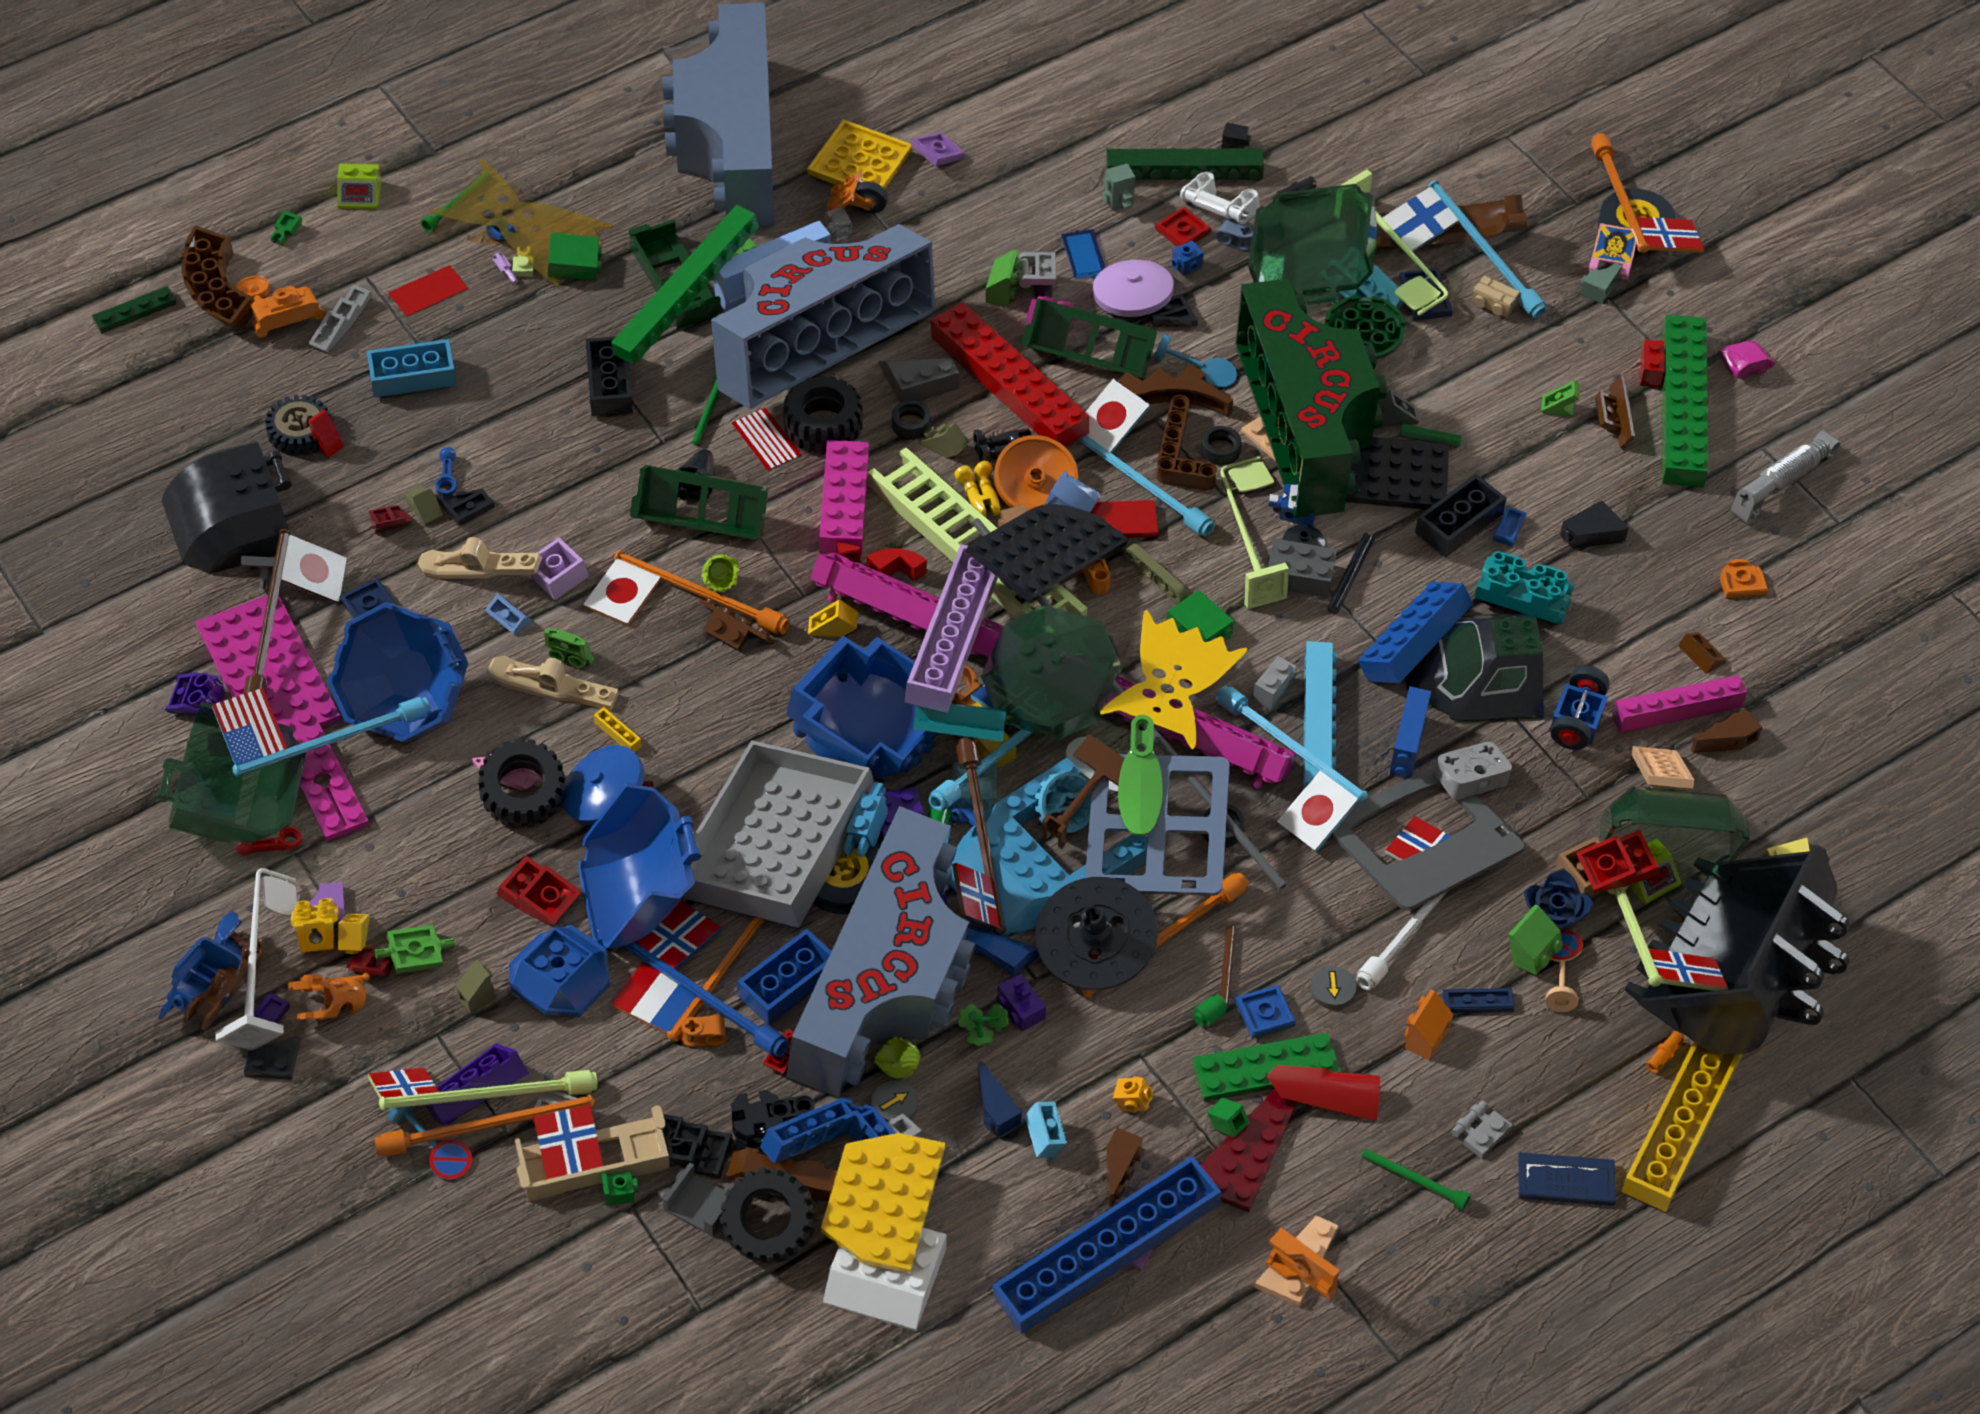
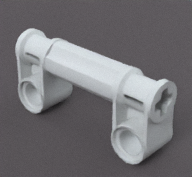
M1210 172L1200 173L1194 180L1185 185L1180 193V198L1183 202H1191L1196 207L1204 208L1227 219H1235L1239 224L1247 223L1250 218L1260 212L1258 193L1254 189L1244 190L1231 202L1215 196L1214 176Z

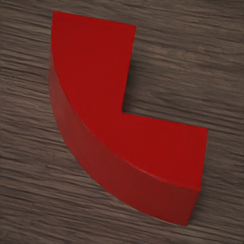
M890 548L868 555L867 567L888 576L901 570L912 581H916L927 573V559L910 550Z

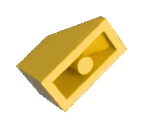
M839 599L809 617L808 635L821 637L845 636L857 629L858 611Z
M346 914L338 923V950H345L347 954H357L359 951H362L366 945L370 914Z

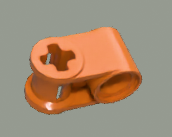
M1104 558L1082 572L1087 579L1091 591L1097 595H1104L1110 589V571Z
M720 1015L689 1017L682 1022L683 1032L681 1034V1041L687 1047L718 1046L724 1044L727 1040L724 1018Z

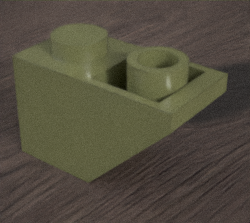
M945 423L937 428L931 427L924 432L925 436L920 440L922 446L945 458L958 455L970 442L956 423L948 425Z
M478 959L471 964L456 985L458 999L470 1014L494 1001L493 990L495 988L491 982L492 973L486 965L482 966Z

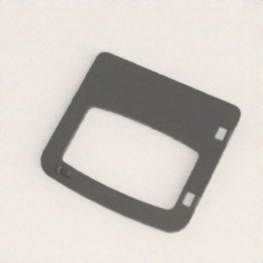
M1436 768L1403 780L1372 795L1364 802L1356 804L1331 834L1336 842L1403 910H1412L1521 854L1524 850L1523 841L1514 832H1511L1504 825V822L1476 795H1472L1459 800L1455 799L1475 819L1472 824L1442 842L1404 860L1390 865L1382 863L1351 829L1373 815L1411 796L1437 786L1444 788L1434 775ZM1501 829L1506 836L1502 837L1497 830Z

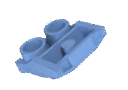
M1064 471L1051 490L1045 505H1066L1090 513L1097 501L1100 500L1101 494L1070 476L1067 471Z

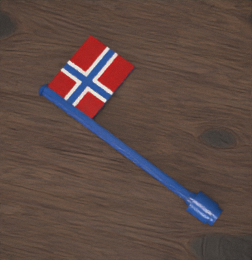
M683 901L652 932L636 942L625 945L627 952L633 953L754 1035V1044L771 1056L780 1057L787 1051L789 1042L783 1034L767 1024L759 1027L676 971V969L722 931L721 926Z

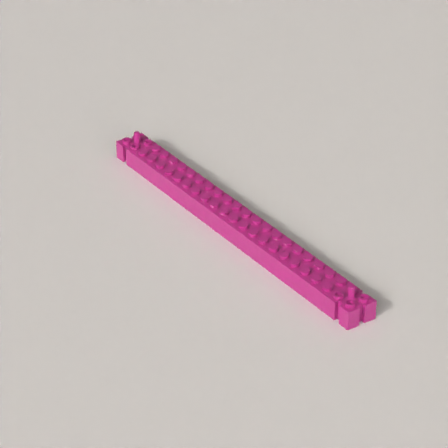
M837 553L818 555L810 579L816 581V585L826 589L829 586L831 587L827 598L829 602L834 603L838 595L843 597L848 595L853 597V601L858 604L866 605L867 603L873 606L872 609L874 611L892 614L891 618L902 622L906 620L911 623V627L919 630L923 628L928 630L940 599L858 562L850 561L848 558ZM983 617L970 653L986 655V659L994 663H999L1000 661L1006 664V668L1009 670L1025 672L1026 677L1033 680L1041 679L1045 681L1044 684L1046 686L1064 689L1065 694L1072 697L1080 696L1084 698L1083 701L1093 706L1098 704L1104 707L1117 697L1088 662ZM1109 672L1124 691L1137 684ZM1144 689L1142 691L1143 695L1147 698H1154L1156 696V693L1151 689ZM1174 699L1169 701L1173 708L1178 709L1183 706L1181 702ZM1159 707L1153 708L1155 712H1161ZM1193 708L1196 726L1195 747L1201 749L1204 755L1224 757L1229 761L1230 766L1238 765L1242 767L1243 772L1251 775L1257 772L1252 785L1257 789L1261 788L1263 781L1274 784L1289 777L1297 756L1295 752L1282 746L1279 747L1271 741ZM1122 711L1110 712L1111 714L1119 713L1123 715V719L1132 722L1135 718ZM1154 724V727L1163 733V737L1170 740H1175L1176 738L1183 741L1182 745L1190 748L1182 734Z

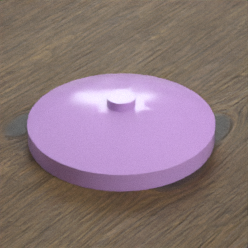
M1126 260L1112 264L1103 269L1096 276L1093 283L1096 303L1109 313L1126 317L1148 315L1160 310L1171 300L1174 292L1173 278L1169 271L1157 263L1146 260Z

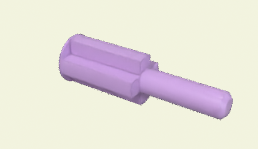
M502 252L494 254L492 259L502 274L506 273L511 282L517 284L518 280L510 270L512 266Z

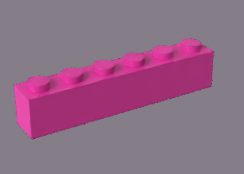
M1737 675L1616 700L1612 717L1619 733L1742 708L1747 691L1740 676Z

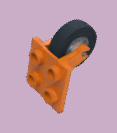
M859 171L853 176H848L844 182L836 184L832 188L825 216L828 218L849 204L856 206L859 210L866 213H879L887 205V191L877 183L861 180L862 173Z

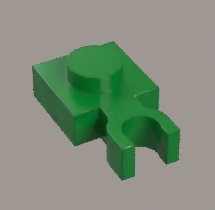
M283 211L274 225L277 231L273 232L270 236L271 241L275 243L276 239L280 238L278 241L283 246L287 235L293 236L303 221L301 216Z

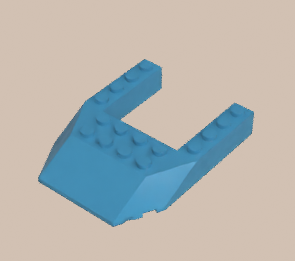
M1065 758L997 802L985 814L1004 927L1007 929L1004 934H1001L1003 936H1008L1012 933L1022 934L1026 933V930L1036 929L1039 914L1049 898L1065 885L1085 878L1086 865L1068 875L1021 826L1040 814L1035 810V807L1038 806V799L1035 798V795L1040 793V783L1047 781L1050 774L1074 772L1081 775V771L1068 758ZM1056 787L1057 792H1069L1065 787ZM1052 790L1047 795L1046 804L1050 801V797L1053 794ZM975 824L958 844L953 863L957 862L985 874ZM1131 834L1104 852L1102 873L1105 875H1130L1145 865L1148 838L1145 835ZM952 873L948 886L957 894L954 873Z

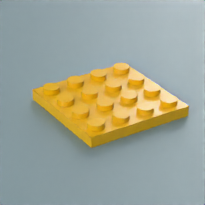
M843 120L807 168V174L836 185L844 182L848 176H853L860 171L862 173L861 180L877 183L885 189L912 152L913 146L910 143ZM864 194L865 196L877 200L875 196H869L868 194Z

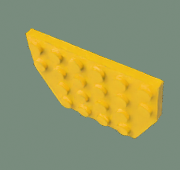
M901 1133L846 1143L821 1226V1232L829 1239L835 1240L842 1249H847L862 1264L911 1274L944 1155L945 1143Z

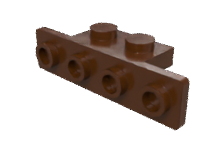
M1620 375L1609 386L1610 394L1599 391L1595 395L1600 427L1616 432L1619 447L1624 449L1635 438L1625 377Z
M708 597L706 601L698 598L697 602L713 610L703 630L741 651L751 632L771 644L775 641L769 637L770 632L761 627L758 630L752 628V622L743 617L740 620L734 618L736 613L725 607L723 611L718 609V603Z

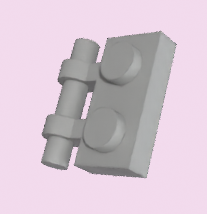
M1481 1101L1478 1105H1473L1469 1109V1114L1465 1118H1460L1455 1123L1456 1126L1451 1130L1455 1137H1459L1463 1133L1467 1137L1463 1145L1481 1159L1512 1129L1513 1125L1495 1110L1489 1116L1486 1115L1484 1111L1488 1108V1104L1485 1101ZM1475 1120L1480 1123L1476 1129L1471 1127Z

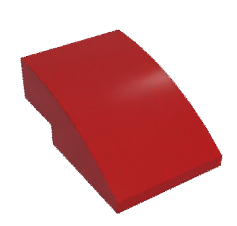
M1640 829L1621 838L1619 835L1613 836L1576 852L1594 892L1625 887L1660 874L1659 867Z
M527 855L501 883L497 891L499 897L517 909L551 925L556 924L582 893L581 890L547 865L542 867Z

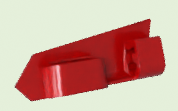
M1277 1065L1267 1075L1280 1098L1371 1121L1377 1120L1380 1094V1076L1340 1073L1331 1072V1070L1323 1068Z

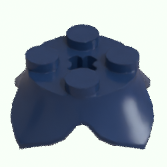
M1564 868L1551 873L1542 886L1530 885L1524 891V897L1529 909L1531 910L1534 905H1538L1559 929H1570L1572 924L1584 919L1594 906L1590 896L1577 892L1575 879Z

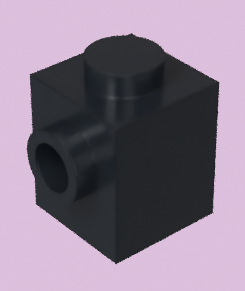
M1226 122L1222 135L1221 149H1245L1246 146L1249 147L1251 142V135H1248L1249 126Z

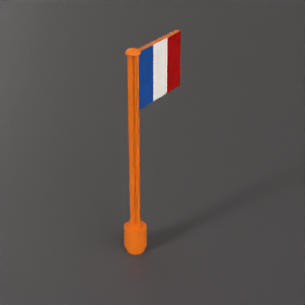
M753 918L705 983L703 989L710 994L765 919ZM641 963L611 1003V1007L666 1033L671 1041L677 1042L683 1032L682 1022L686 1018L694 1017L704 1004V1001L661 972Z

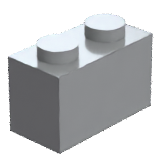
M1278 656L1255 683L1253 700L1272 710L1294 683L1296 665Z

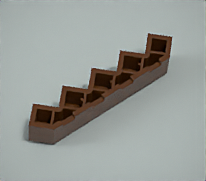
M749 1147L733 1152L726 1178L732 1182L737 1178H743L744 1174L749 1171L755 1172L759 1168H775L787 1172L801 1181L809 1190L814 1202L821 1199L829 1201L838 1171L825 1168L824 1163L806 1160L804 1164L791 1161V1157L773 1164L768 1156L758 1154L759 1149ZM769 1193V1194H771V1195L779 1196L778 1194H775V1193Z

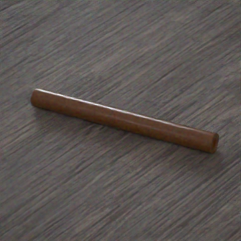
M1234 926L1226 927L1220 996L1226 1001L1228 1006L1235 939Z

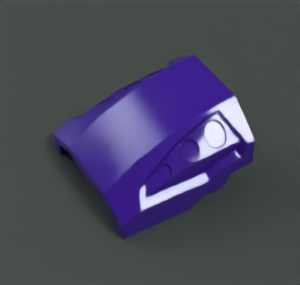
M197 672L178 675L176 686L165 710L171 714H214L212 705L222 702L225 695L222 678L219 675L200 674Z

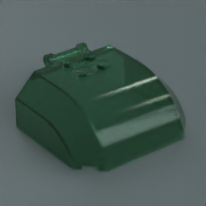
M1348 184L1277 193L1272 197L1273 201L1266 207L1260 206L1256 210L1248 265L1254 283L1290 279L1295 295L1303 294L1305 297V295L1330 293L1328 295L1305 297L1306 305L1329 302L1336 304L1339 291L1357 290L1373 274L1377 240L1374 197L1369 192L1364 193L1361 191L1358 185Z
M201 702L191 728L183 761L172 758L164 760L163 777L155 799L163 803L172 802L168 826L171 829L226 843L254 842L280 832L291 825L306 753L236 777L233 773V766L235 764L212 709V704ZM278 723L287 748L299 745L293 736L294 732L287 725ZM173 771H179L175 792L169 791Z
M1632 786L1606 808L1600 819V842L1609 839L1616 827H1622V822L1631 821L1633 825L1645 824L1730 832L1729 861L1735 860L1750 839L1748 820L1728 796L1723 793Z

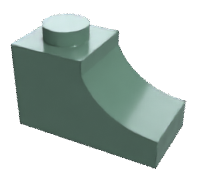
M1615 262L1612 266L1603 270L1591 269L1589 274L1584 275L1580 282V286H1582L1581 295L1603 304L1619 280L1622 265Z

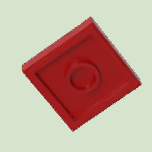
M1185 206L1155 225V230L1176 247L1190 241L1196 243L1211 233V227Z

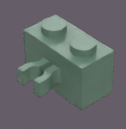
M1124 164L1106 169L1105 178L1103 179L1105 188L1102 193L1104 203L1109 205L1111 211L1123 207L1124 209L1132 208L1135 175L1129 165Z

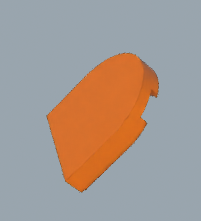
M1745 559L1731 560L1723 567L1720 574V582L1725 598L1767 595L1768 587L1760 567L1748 563V560Z

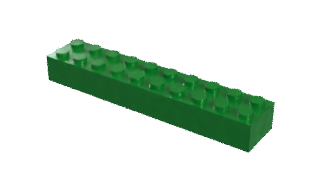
M1666 314L1662 328V341H1665L1664 374L1662 379V484L1704 488L1708 474L1706 318Z

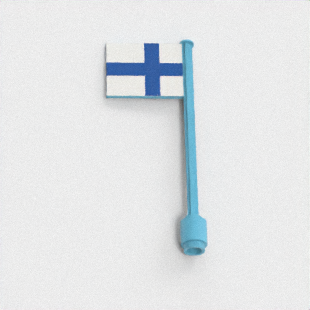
M1433 180L1430 182L1429 188L1383 217L1385 222L1412 252L1459 222L1512 287L1520 291L1518 303L1527 314L1533 316V318H1538L1547 310L1545 302L1533 288L1528 289L1522 285L1438 184L1439 181Z

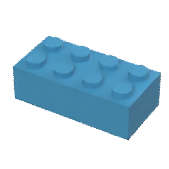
M449 339L367 351L374 398L456 386Z

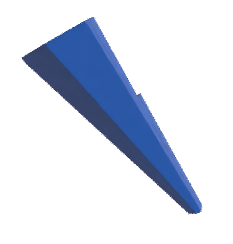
M971 924L968 925L966 940L976 943L973 953L978 956L982 953L1012 976H1015L1025 965L1030 966L1039 956L1036 946L1003 935H997L994 932Z

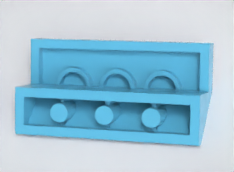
M1352 247L1342 262L1333 259L1322 273V276L1345 298L1360 295V298L1376 296L1391 302L1398 309L1403 303L1394 294L1399 287L1355 247Z

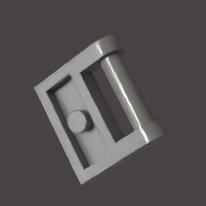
M1023 252L1019 255V259H1021L1019 284L1021 287L1056 285L1055 252ZM1031 262H1035V275H1029V264Z

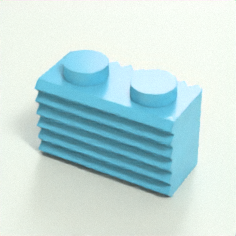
M1036 1102L1025 1115L1037 1158H1054L1067 1143L1055 1102Z

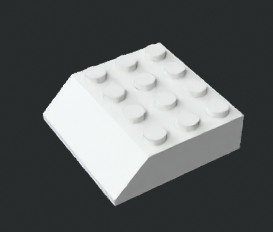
M923 1228L911 1274L862 1264L851 1252L839 1246L830 1269L823 1305L916 1332L946 1251L947 1234Z

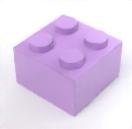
M557 538L537 552L540 553L542 560L536 575H530L554 600L589 577L583 559L560 538Z

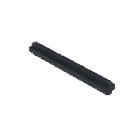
M1363 534L1328 605L1330 613H1339L1374 541L1372 534Z

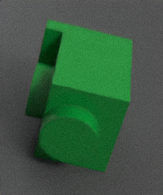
M631 1171L610 1175L602 1173L606 1206L635 1202L634 1193L638 1192L637 1178L631 1177Z

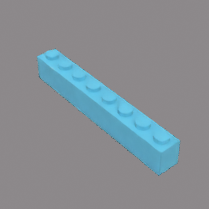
M1307 641L1304 673L1303 747L1335 770L1336 757L1332 756V752H1335L1336 739H1332V734L1336 732V721H1332V717L1336 716V704L1332 703V699H1336V686H1332V682H1336V669H1332V667L1336 665L1337 652H1333V643ZM1304 759L1303 790L1319 772L1318 769Z

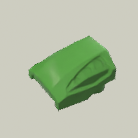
M558 629L545 630V645L550 648L548 654L551 658H556L561 662L568 658L569 663L576 668H583L585 664L591 666L594 657L586 640L580 636Z

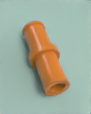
M1673 1031L1663 1044L1658 1045L1655 1054L1645 1063L1647 1069L1652 1073H1658L1667 1060L1670 1061L1674 1057V1052L1680 1045L1685 1042L1684 1036L1677 1031Z

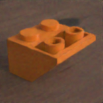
M1432 989L1426 997H1421L1417 1005L1418 1011L1416 1014L1412 1012L1406 1023L1408 1028L1404 1034V1038H1406L1405 1048L1428 1060L1431 1059L1451 1027L1453 1013Z

